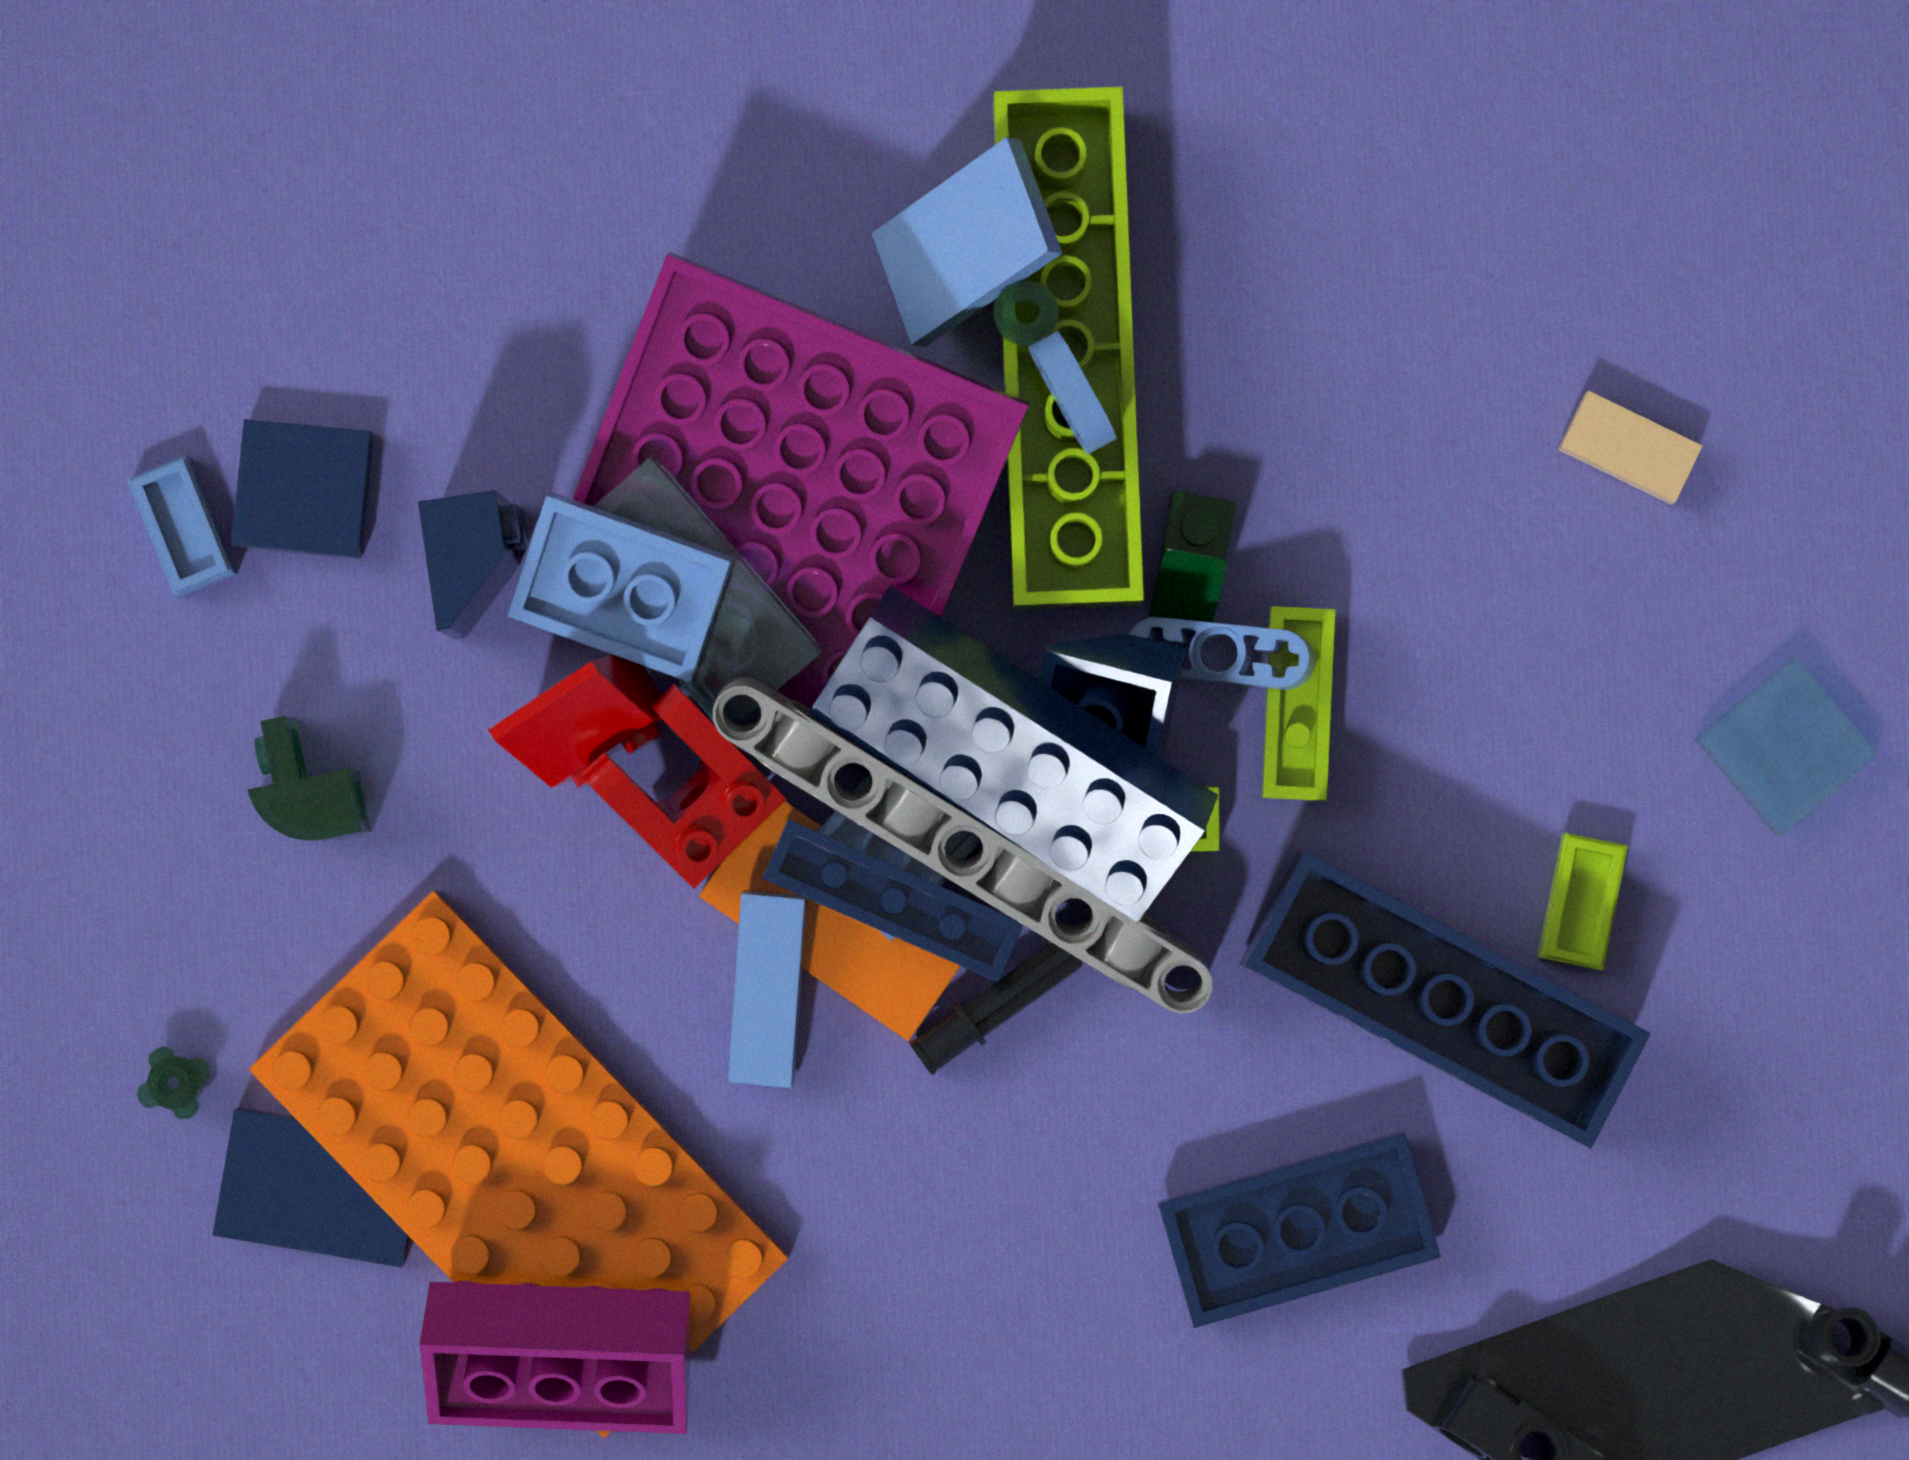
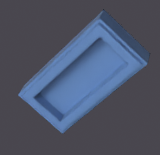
M184 455L127 479L174 597L180 598L237 574L190 457Z

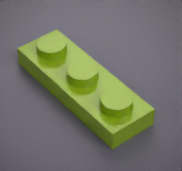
M1271 606L1269 608V628L1288 630L1303 637L1313 650L1315 664L1309 679L1295 689L1280 690L1266 688L1261 798L1327 801L1336 609ZM1289 642L1282 643L1279 653H1267V664L1278 668V678L1285 677L1287 667H1297L1299 663V656L1289 652Z

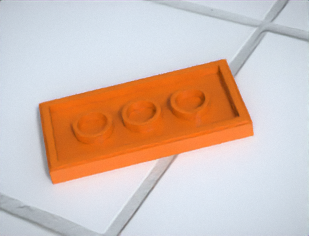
M784 801L720 864L699 897L739 924L741 893L744 890L795 894L761 878L787 819L815 831H818L821 825ZM808 899L803 969L909 1042L960 966L895 937L890 941L877 929Z

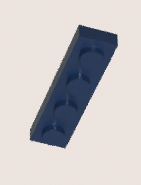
M787 819L761 878L998 983L1024 926L1007 915L790 819Z

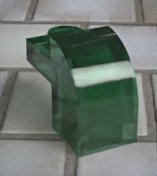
M282 716L260 721L263 736L255 738L256 757L261 773L263 775L271 774L273 784L248 789V793L257 813L270 827L290 838L306 841H330L372 832L359 770L347 768L308 777L297 718Z

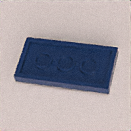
M1404 1132L1157 1202L1194 1328L1441 1258L1406 1133Z

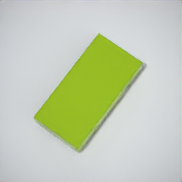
M1562 833L1538 958L1604 970L1628 849L1627 845Z

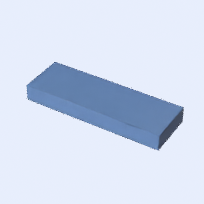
M744 890L741 893L728 1082L792 1088L794 1085L808 899L795 894Z

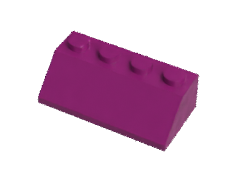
M471 1281L429 1282L419 1343L428 1424L687 1434L691 1354L690 1292L669 1291L662 1288L636 1290L610 1289L600 1286H540L533 1283L507 1285L481 1284Z

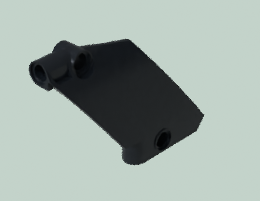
M1712 1259L1401 1369L1406 1411L1479 1460H1522L1520 1445L1523 1438L1529 1433L1535 1435L1543 1446L1542 1460H1738L1886 1409L1898 1418L1909 1417V1349L1879 1330L1876 1321L1867 1312L1858 1308L1833 1309ZM1838 1322L1842 1323L1851 1335V1345L1845 1355L1841 1354L1832 1342V1331Z

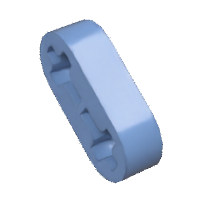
M1056 331L1030 345L1028 348L1036 367L1085 453L1090 454L1116 440V434L1104 409L1062 335Z

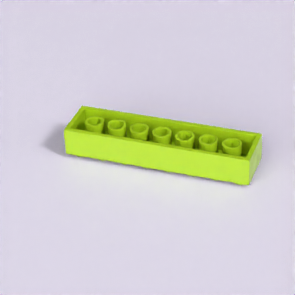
M1123 86L994 91V145L1006 137L1021 140L1063 253L1000 296L1004 392L1030 403L1007 458L1013 611L1140 606L1144 601ZM1056 331L1062 335L1116 434V440L1090 454H1086L1077 441L1036 367L1028 348L1030 345Z

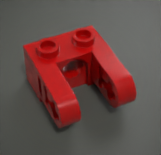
M673 684L651 707L701 758L699 763L702 768L667 802L663 798L656 802L606 752H602L580 775L624 821L695 889L787 799L766 775L735 744L726 740L717 731L715 724Z

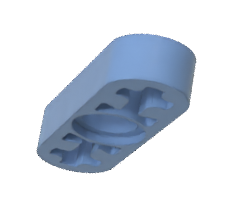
M1151 617L1139 622L1130 632V635L1155 640L1158 630H1163L1164 639L1175 644L1189 645L1187 633L1189 631L1196 632L1189 648L1192 668L1189 670L1182 668L1180 679L1291 690L1303 685L1309 679L1315 664V657L1310 644L1303 637L1288 630ZM1216 636H1229L1237 646V659L1225 671H1212L1204 660L1205 647ZM1252 637L1259 638L1254 650L1273 654L1280 652L1282 643L1289 642V652L1299 656L1298 666L1287 667L1285 677L1278 678V668L1266 663L1252 662L1254 675L1245 676L1252 660V649L1249 639ZM1185 657L1183 667L1186 664L1188 657Z

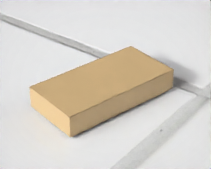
M1588 390L1584 393L1558 450L1672 505L1676 503L1703 445Z

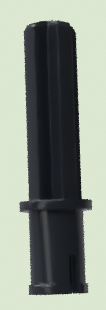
M1051 942L1002 977L999 983L995 982L963 1006L957 1001L953 1004L956 1011L908 1043L929 1073L934 1075L937 1072L936 1070L976 1042H979L981 1046L986 1044L987 1042L983 1037L1082 967L1083 961Z

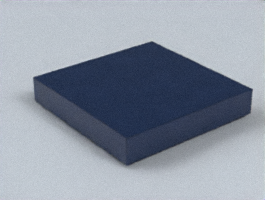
M244 419L231 546L361 559L374 434L371 431Z

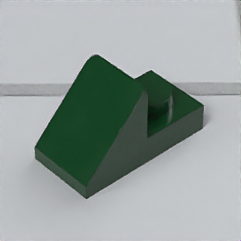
M1177 490L1172 492L1150 606V617L1213 623L1228 563L1226 554L1236 502Z

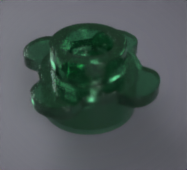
M169 1047L156 1048L150 1053L148 1058L151 1069L147 1081L140 1085L137 1090L139 1102L146 1108H153L158 1105L170 1109L179 1119H188L194 1116L199 1110L197 1098L203 1090L204 1082L211 1075L209 1064L199 1057L191 1060L187 1057L176 1056ZM171 1077L179 1079L180 1084L178 1088L172 1089L169 1087L168 1081Z

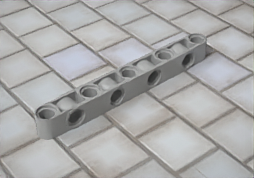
M738 677L727 682L720 690L713 707V722L717 731L726 740L756 757L763 765L782 778L1109 978L1130 989L1137 990L1166 1009L1178 1014L1192 1013L1201 1009L1208 1002L1213 990L1212 977L1203 955L1188 943L1171 934L1145 913L1138 923L1050 868L1037 857L808 713L810 711L809 707L788 699L761 681L751 677ZM736 695H748L758 702L761 708V717L750 725L734 723L727 715L725 703ZM858 763L864 765L870 771L872 782L865 790L849 792L838 784L835 777L836 772L843 765ZM958 831H969L980 838L982 846L975 856L969 859H958L953 857L946 849L945 845L948 838ZM1078 898L1085 901L1091 907V911L1083 923L1068 926L1056 918L1055 912L1057 907L1067 899ZM1187 965L1199 972L1196 984L1186 991L1176 992L1164 984L1166 975L1177 966Z

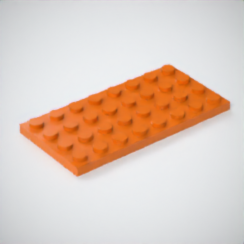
M432 891L248 1069L452 1282L471 1281L481 1284L507 1285L533 1283L540 1286L559 1287L600 1286L610 1289L649 1290L662 1288L669 1291L690 1292L692 1353L789 1259V1255L437 891ZM611 1431L597 1432L605 1438Z

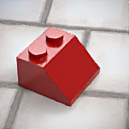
M610 655L590 661L488 729L495 742L549 787L553 788L573 780L579 789L588 784L580 774L602 752H606L610 756L624 747L628 755H631L661 736L656 725L664 720L651 707L661 696V693L643 665L616 655Z

